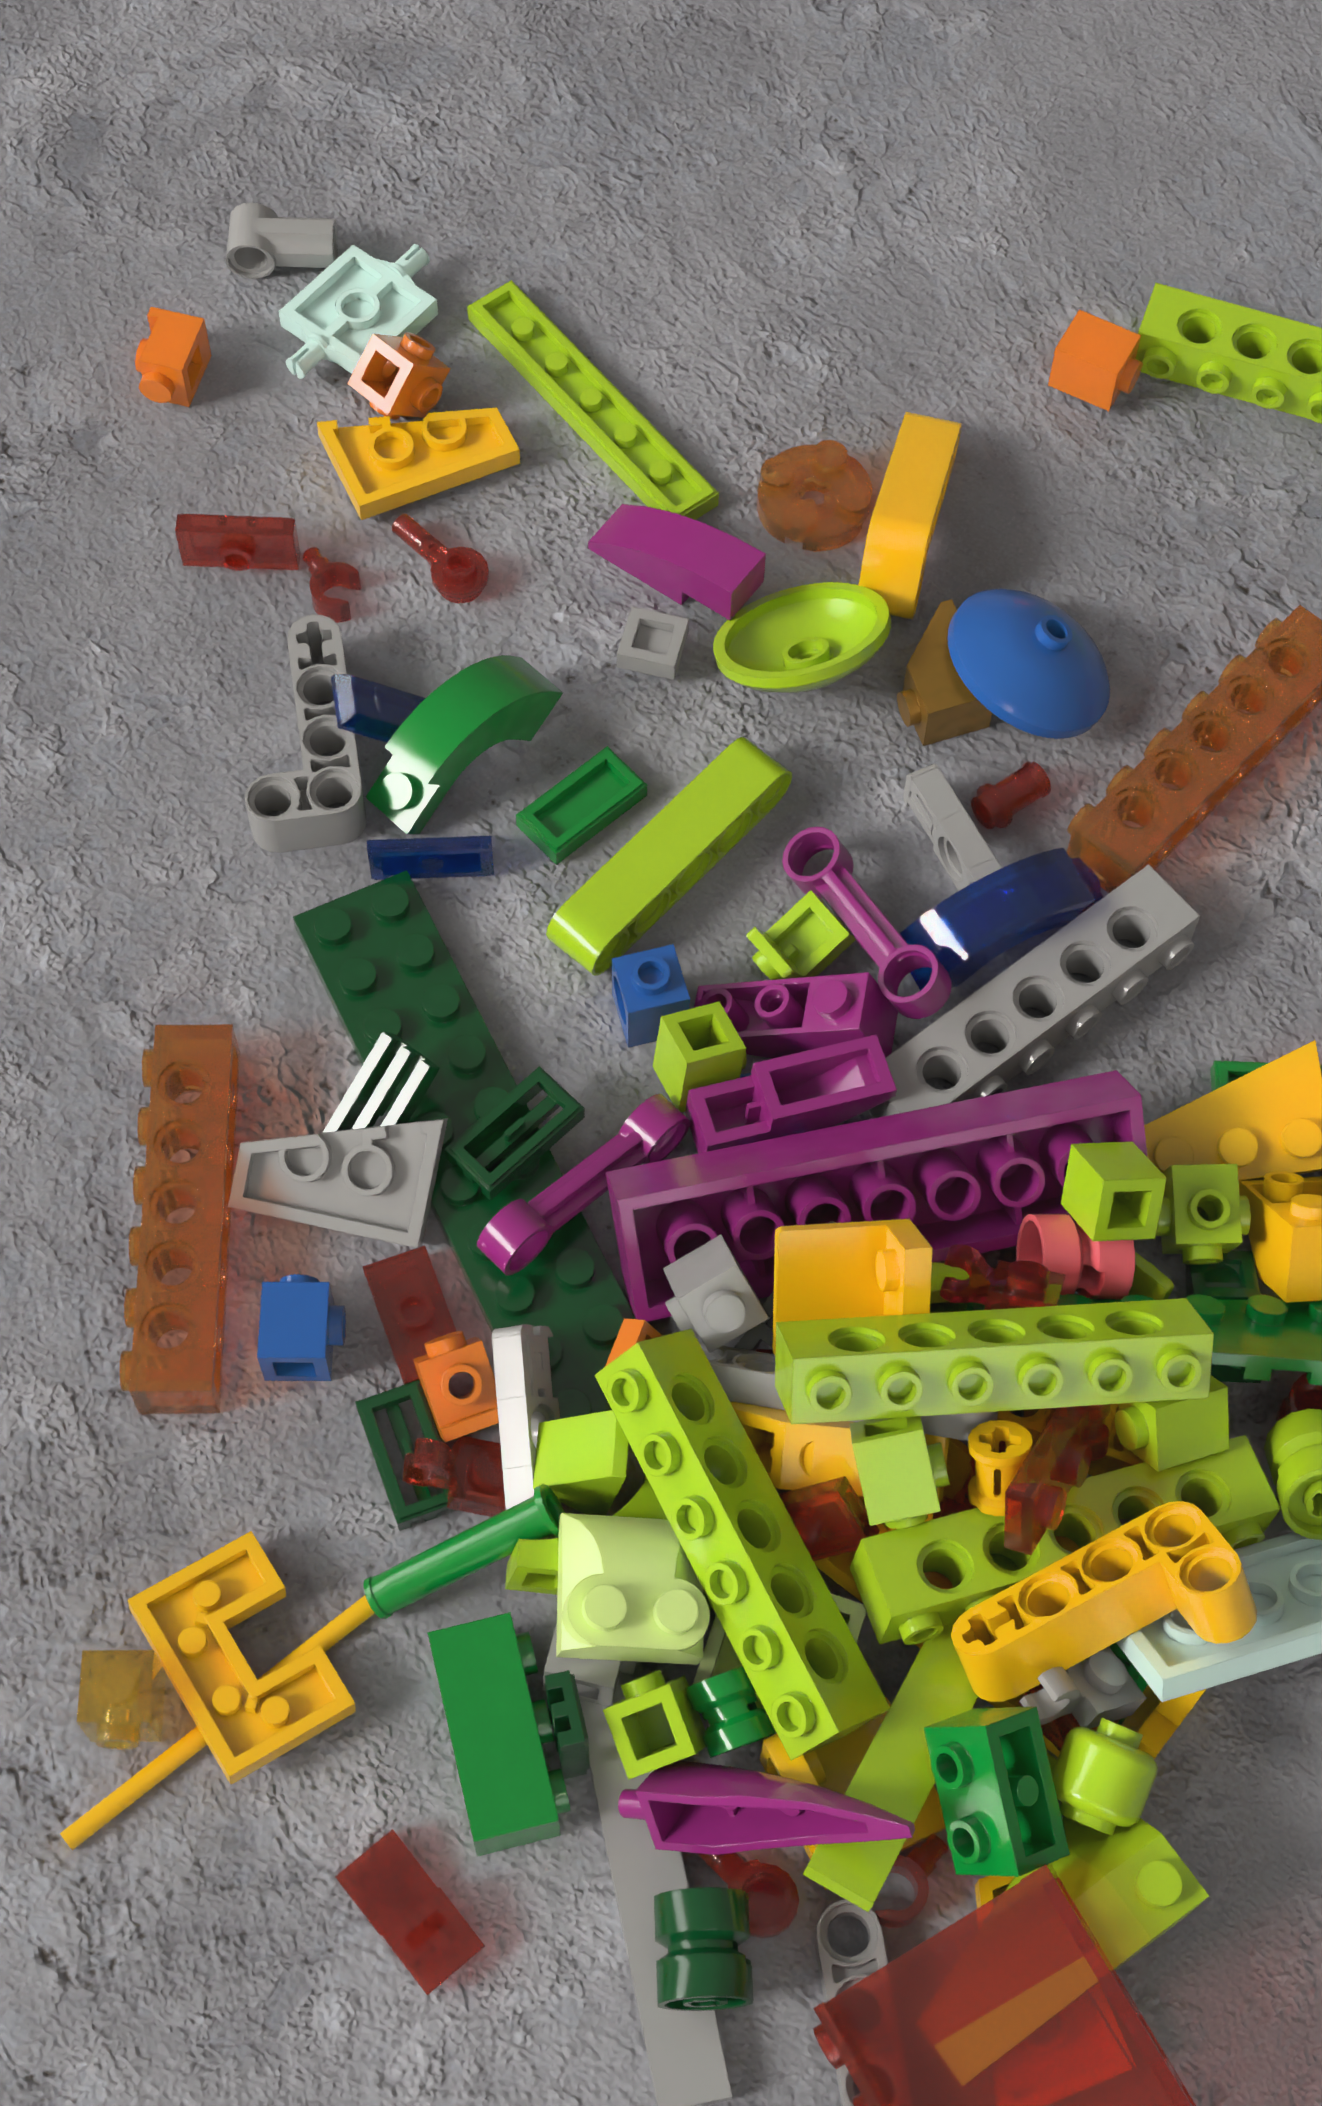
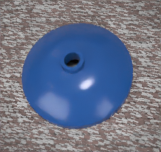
M990 589L968 597L954 613L949 624L947 636L953 665L969 691L994 715L1017 729L1036 736L1054 739L1071 738L1081 735L1090 730L1102 717L1110 698L1109 677L1103 657L1086 630L1063 609L1044 598L1028 592L1011 589Z

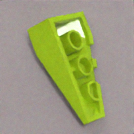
M1066 1816L1063 1817L1062 1821L1070 1855L1022 1876L1013 1878L928 2004L916 2025L961 2088L1187 1917L1209 1897L1208 1893L1163 1834L1142 1818L1131 1827L1117 1825L1114 1835L1111 1836Z

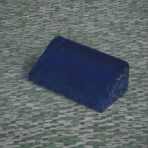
M493 835L367 840L371 879L384 880L406 870L411 879L494 875Z

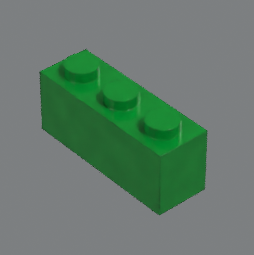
M511 1612L427 1632L477 1857L561 1836L558 1814L571 1811L561 1768L548 1771L541 1744L553 1742L554 1736L545 1699L531 1702L525 1676L538 1673L529 1631L515 1634Z

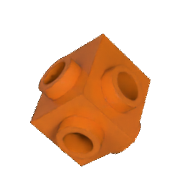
M406 332L403 337L372 334L347 384L370 401L369 405L383 416H390V419L399 420L401 416L425 418L428 411L438 403L443 391L442 384L451 368L433 356L436 350L435 347L418 335Z

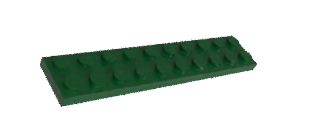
M406 870L293 916L295 929L361 1065L364 1064L381 1033L389 1032L397 1035L440 1067L408 1123L448 1118L430 1207L491 1332L494 1329L524 1324L532 1325L533 1327L547 1326L551 1329L553 1337L548 1338L552 1393L554 1398H558L560 1419L612 1410L595 1374L605 1367L624 1318H636L582 1212L552 1233L548 1243L538 1256L525 1268L513 1275H505L477 1247V1241L483 1229L500 1210L517 1199H524L528 1203L563 1175L549 1149L490 1201L482 1193L481 1187L476 1182L472 1184L464 1176L461 1167L452 1165L446 1159L445 1148L517 1085L408 871ZM411 1064L393 1093L394 1098L385 1112L386 1116L415 1069ZM527 1104L474 1149L470 1155L476 1159L518 1119L523 1118L530 1112ZM535 1128L512 1150H510L504 1157H502L496 1164H494L488 1170V1172L491 1173L495 1168H497L512 1153H514L537 1131H539V1128Z

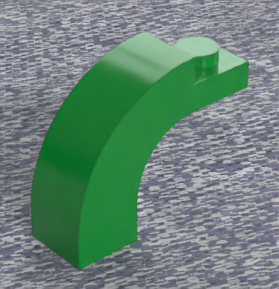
M500 655L468 666L435 689L397 729L385 746L393 756L373 784L366 798L406 834L419 835L453 783L472 761L484 751L502 741H531L563 692L522 657Z

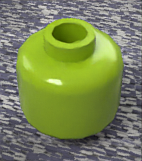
M1101 1718L1097 1731L1086 1727L1071 1729L1065 1738L1052 1772L1057 1799L1061 1801L1059 1806L1061 1814L1111 1836L1114 1835L1117 1825L1131 1827L1137 1824L1158 1770L1154 1758L1138 1749L1143 1735L1104 1718Z

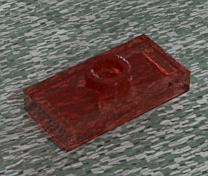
M177 514L175 533L183 566L226 567L235 571H243L250 568L299 570L301 552L296 522L293 518Z
M425 1245L362 1267L403 1385L417 1380L420 1381L413 1359L427 1354L424 1344L437 1337L456 1332Z
M846 1476L779 1494L813 1561L856 1551L861 1539L877 1535L880 1532L877 1525L870 1526L867 1510Z

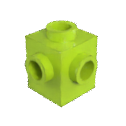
M1171 1165L1163 1172L1167 1179L1156 1236H1161L1162 1254H1182L1183 1263L1190 1265L1222 1262L1223 1253H1228L1242 1244V1235H1247L1250 1229L1251 1213L1249 1200L1245 1195L1239 1196L1238 1165Z

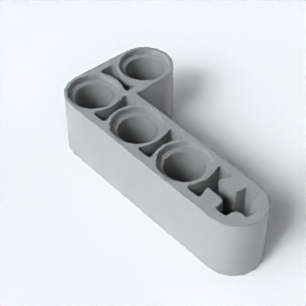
M311 614L301 617L292 624L287 638L303 770L272 773L258 777L249 785L245 792V805L254 841L262 849L270 852H289L346 844L358 838L366 827L367 817L342 635L338 624L324 615ZM323 656L324 664L312 665V657ZM324 701H325V702H331V703L325 704V705H316L317 703L324 702ZM327 752H339L332 756H322V754ZM346 803V805L339 808H328L330 804ZM276 810L285 811L278 816H266L268 813Z

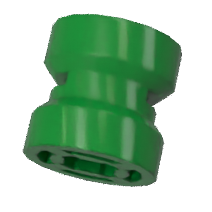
M743 1666L685 1688L692 1709L702 1713L704 1721L708 1720L709 1727L706 1728L703 1739L710 1758L777 1733L766 1711L762 1708H757L755 1703L758 1701L756 1691Z

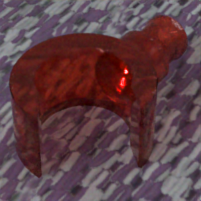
M317 547L307 549L303 553L302 559L309 566L308 571L311 574L309 586L315 612L317 615L331 618L336 623L351 620L349 602L339 598L327 597L324 593L328 589L337 586L361 590L358 570L347 563L330 562L328 558L322 556L321 551Z
M931 1834L928 1836V1839L920 1848L915 1847L906 1857L898 1855L890 1873L901 1874L911 1882L914 1888L915 1899L912 1905L903 1910L884 1909L875 1911L874 1913L877 1915L880 1925L889 1928L904 1927L915 1921L921 1914L929 1894L927 1878L937 1868L935 1863L943 1854L948 1852V1846L937 1835Z

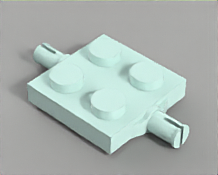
M413 244L395 263H390L373 258L355 245L348 248L279 310L281 327L306 343L286 360V366L294 376L297 373V378L303 379L321 360L335 362L352 374L372 334L403 337L406 332L415 335L438 315L437 299L417 287L411 279L418 271L429 264L430 259L427 252L422 247L419 250V245Z

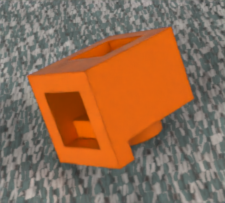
M150 307L147 318L151 334L148 339L143 338L140 341L135 358L136 370L142 374L139 390L146 398L154 402H169L190 407L212 356L205 319Z
M456 1331L426 1342L424 1345L427 1354L414 1358L413 1361L436 1429L444 1442L499 1423L495 1377L482 1340L478 1337L466 1340L463 1331ZM458 1372H467L473 1379L471 1391L460 1397L452 1395L449 1391L450 1378Z

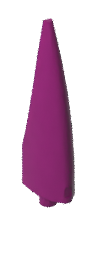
M680 1760L654 1770L637 1789H624L618 1801L619 1813L623 1818L646 1820L655 1849L719 1855L769 1848L912 1838L915 1831V1825L906 1819L868 1802L821 1786L770 1773Z

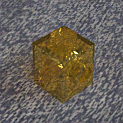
M82 1650L77 1723L90 1742H96L98 1747L106 1749L124 1750L137 1748L139 1742L162 1741L166 1672L155 1651Z

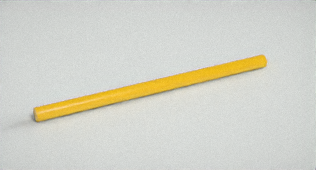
M362 1596L257 1680L318 1645H321L324 1652L333 1647L375 1614L366 1596ZM196 1726L64 1829L60 1835L72 1851L203 1749L207 1743L198 1727Z

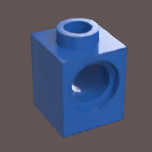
M674 944L612 958V995L628 1048L657 1041L661 1016L690 1009V996Z

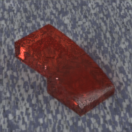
M390 1829L334 1876L349 1898L426 1995H429L485 1947L442 1889L434 1884L393 1829Z

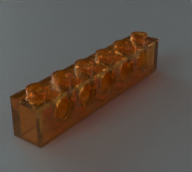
M1301 605L1283 622L1278 618L1273 619L1258 637L1255 643L1256 648L1246 658L1238 654L1231 660L1219 678V685L1210 694L1204 690L1199 692L1184 710L1181 717L1182 721L1172 731L1165 727L1155 735L1144 752L1145 758L1134 769L1126 765L1114 776L1106 789L1107 796L1099 804L1093 806L1091 803H1088L1078 811L1067 828L1071 838L1065 860L1107 893L1112 892L1148 864L1155 870L1322 702L1321 619ZM1239 709L1246 710L1250 713L1242 712ZM1200 746H1207L1215 751L1206 750ZM1161 783L1172 784L1178 789L1168 788ZM1122 821H1132L1141 827H1131Z
M233 1024L155 1025L154 1049H144L143 1085L144 1087H151L149 1107L139 1108L138 1140L140 1146H147L145 1166L135 1167L133 1178L134 1201L136 1205H142L141 1226H132L129 1234L131 1266H138L137 1288H127L124 1301L126 1327L134 1328L132 1351H122L120 1358L121 1390L130 1392L139 1414L220 1413L232 1209L228 1207L234 1174L240 1050ZM191 1090L202 1092L192 1102H175V1099L183 1092ZM188 1148L198 1150L196 1156L189 1161L182 1163L170 1161L171 1157L180 1150ZM179 1208L195 1210L194 1214L184 1222L170 1223L166 1221L169 1214ZM186 1268L192 1271L190 1276L180 1284L166 1285L161 1283L163 1277L171 1270ZM171 1330L188 1332L186 1339L176 1347L161 1348L157 1346L159 1339Z

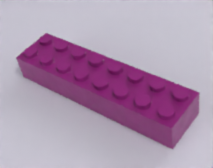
M1117 1070L608 1171L606 1172L625 1292L635 1318L652 1321L672 1317L665 1302L675 1297V1294L663 1268L719 1235H722L758 1298L769 1297L774 1291L775 1231L780 1226L828 1224L830 1221L846 1223L910 1219L931 1245L932 1263L1017 1246L1019 1228L1023 1219L1028 1214L1070 1215L1061 1205L1071 1144L1134 1142L1147 1156L1142 1096Z

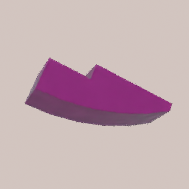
M622 504L588 541L589 550L678 604L683 605L691 597L728 620H731L764 582L766 553L703 522L665 510Z
M876 1034L753 1063L750 1076L688 1090L685 1115L690 1120V1130L698 1153L835 1126L895 1097L897 1088Z

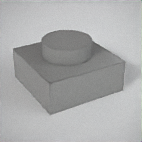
M632 606L617 651V667L674 680L689 632V619Z

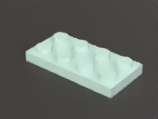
M1292 1532L1234 1549L1242 1563L1257 1609V1621L1252 1630L1243 1638L1230 1643L1220 1644L1205 1641L1195 1633L1178 1609L1116 1643L1161 1702L1321 1654L1322 1540L1308 1539Z

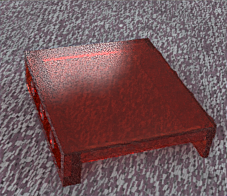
M1045 1864L1021 1879V1882L842 1993L813 2008L821 2021V2024L814 2027L813 2031L823 2053L835 2069L843 2065L846 2066L860 2091L859 2094L852 2097L854 2106H1197L1052 1864Z

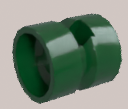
M700 1887L671 1890L655 1895V1942L668 1949V1953L656 1961L658 2007L675 2011H714L753 2004L751 1960L738 1951V1946L750 1938L748 1892L733 1888Z

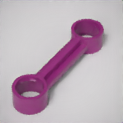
M811 827L796 834L789 841L783 853L782 863L785 872L805 895L812 890L821 899L825 900L878 966V985L883 995L901 1015L907 1018H926L939 1011L949 998L951 978L936 956L924 946L909 945L852 876L854 868L852 856L831 830L824 827ZM824 850H834L833 857L826 868L817 874L802 876L803 869L812 856ZM922 967L932 968L930 980L921 991L911 996H898L899 985L907 974Z
M662 1094L651 1096L631 1113L615 1137L528 1203L524 1199H517L500 1210L480 1234L477 1241L478 1249L505 1275L510 1276L519 1272L538 1256L548 1243L552 1233L608 1191L606 1172L663 1161L685 1137L690 1127V1120Z

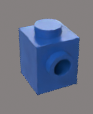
M302 1274L284 1276L280 1279V1282H262L257 1359L264 1380L331 1381L333 1346H344L346 1310L344 1305H335L330 1282H320L315 1277Z

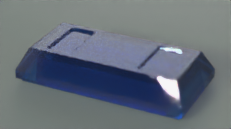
M334 674L331 676L338 728L386 743L389 742L406 718L425 699V697L350 674Z

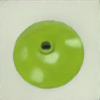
M823 582L784 589L748 604L740 609L731 620H727L721 626L713 643L716 663L719 670L730 680L754 690L799 693L820 689L856 671L878 652L891 629L889 608L886 601L877 592L856 584Z

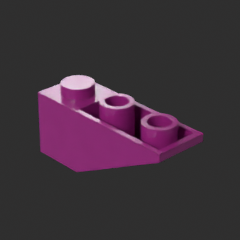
M869 972L698 986L694 1008L720 1001L746 1047L747 1055L773 1059L876 1034L885 1058L892 1053L898 1011L883 995L878 983Z

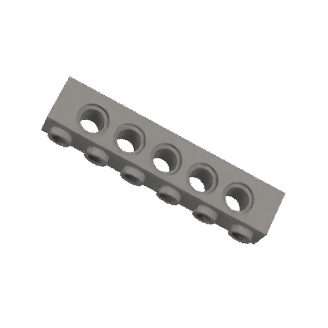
M1148 864L887 1056L885 1059L897 1088L896 1096L867 1111L874 1118L1004 1093L1008 1086L1007 1082L1020 1072L1024 1071L1027 1075H1031L1044 1066L1054 1054V1047L1068 1036L1076 1040L1087 1034L1101 1019V1012L1116 1000L1123 1005L1136 997L1148 983V976L1160 967L1164 966L1166 970H1171L1180 964L1194 948V943L1191 939L1200 915ZM1127 939L1136 943L1139 947L1128 948L1119 944L1116 940ZM1069 974H1085L1094 982L1082 983L1073 979ZM1028 1007L1037 1008L1043 1011L1047 1017L1034 1018L1024 1013L1022 1009ZM980 1042L991 1043L999 1048L1000 1052L994 1054L984 1053L978 1050L974 1044ZM934 1077L943 1078L950 1082L953 1087L939 1090L931 1087L925 1080Z

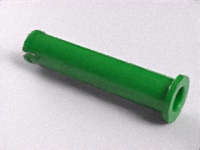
M541 1484L534 1488V1496L376 1576L366 1578L363 1587L367 1601L380 1619H386L392 1616L394 1612L511 1555L518 1539L541 1540L551 1534L559 1537V1516L561 1513H565L553 1490L548 1485Z

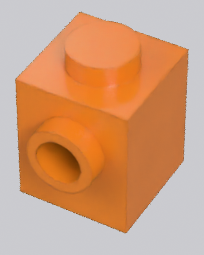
M1079 309L1055 348L1048 386L1110 411L1120 392L1129 394L1138 380L1143 366V362L1136 359L1141 335Z

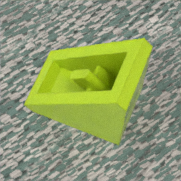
M609 1410L539 1422L533 1489L541 1484H546L553 1490L561 1503L587 1515L606 1516L626 1479L629 1445L613 1411Z

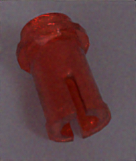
M1027 761L1021 768L996 784L985 783L979 786L977 795L971 800L972 811L985 828H1006L1012 823L1013 815L1041 797L1044 798L1049 795L1051 783L1046 772L1039 764L1034 761L1032 763Z

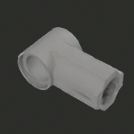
M253 202L236 206L230 215L225 259L227 267L234 274L248 279L264 278L272 273L275 266L327 268L337 259L338 254L336 219L278 217L271 208Z

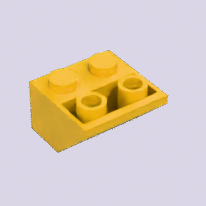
M1275 1171L1265 1174L1264 1180L1239 1181V1196H1247L1250 1204L1251 1221L1248 1235L1258 1277L1286 1303L1322 1300V1176L1302 1177L1295 1173Z

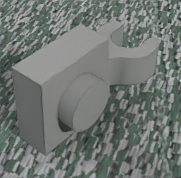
M1107 1647L1067 1670L1063 1667H1055L1043 1672L1038 1677V1680L1044 1688L1038 1692L1023 1696L1020 1703L1023 1707L1037 1706L1041 1725L1072 1713L1081 1727L1091 1729L1099 1726L1101 1718L1115 1721L1133 1715L1146 1697L1129 1675L1124 1664L1116 1657L1110 1647Z

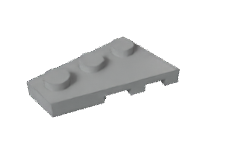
M448 1118L242 1142L239 1147L228 1207L419 1248L423 1246Z

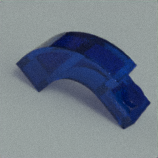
M1058 848L1029 856L973 882L927 911L900 932V934L909 945L924 946L936 956L949 973L951 988L958 987L988 962L1013 946L1042 932L1064 927L1104 897L1100 892L1101 885L1096 874L1083 864L1080 857L1070 858L1064 848ZM922 967L910 972L920 991L930 980L932 968Z

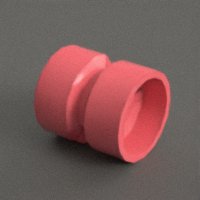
M1028 1214L1023 1219L1019 1228L1016 1248L1017 1274L1021 1291L1026 1299H1058L1062 1295L1074 1294L1075 1291L1078 1295L1089 1299H1122L1128 1295L1133 1283L1135 1272L1134 1240L1093 1242L1078 1223H1074L1070 1215Z

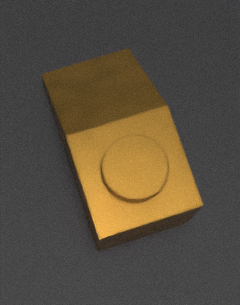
M952 599L939 604L906 666L903 691L897 694L901 718L907 727L914 725L923 746L990 727L992 712L981 704L969 691L953 665L947 639L950 621L957 611Z

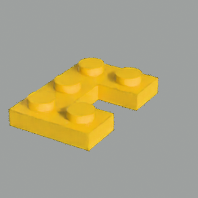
M252 1531L127 1599L131 1613L230 1785L356 1712L353 1698L321 1645L257 1680L228 1631L230 1628L286 1597V1588Z

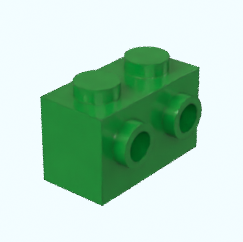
M1037 1706L974 1708L924 1727L931 1759V1769L935 1777L947 1832V1841L951 1850L956 1875L1019 1877L1070 1855Z

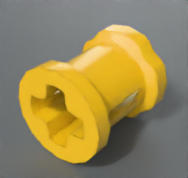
M991 1420L977 1425L968 1436L969 1454L975 1460V1476L971 1478L968 1484L969 1502L984 1514L993 1516L1013 1515L1017 1511L1027 1508L1032 1500L1031 1483L1025 1478V1461L1033 1451L1032 1435L1020 1424L1006 1420ZM1000 1441L1005 1442L1006 1452L999 1453ZM995 1483H1001L1000 1495L994 1493Z

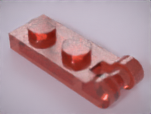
M1111 1404L1060 1407L1055 1410L1005 1491L1004 1548L1032 1555L1046 1530L1055 1531L1058 1528L1064 1514L1067 1494L1072 1486L1080 1488L1088 1475L1091 1460L1100 1459L1108 1452L1109 1429L1103 1423V1419L1109 1415Z

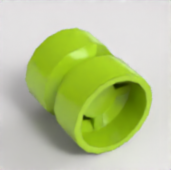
M1305 1409L1292 1412L1276 1422L1267 1434L1264 1451L1273 1484L1276 1486L1275 1489L1284 1521L1295 1533L1308 1539L1322 1540V1410Z

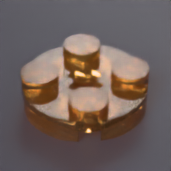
M823 440L817 445L793 447L779 453L775 457L769 458L763 463L757 490L756 505L758 516L768 533L785 543V537L792 541L802 542V550L819 552L836 549L851 542L862 530L863 522L868 517L870 511L872 484L864 467L855 458L849 456L845 446L837 441ZM818 491L824 494V503L816 505L813 499L802 500L800 497L804 496L805 492Z

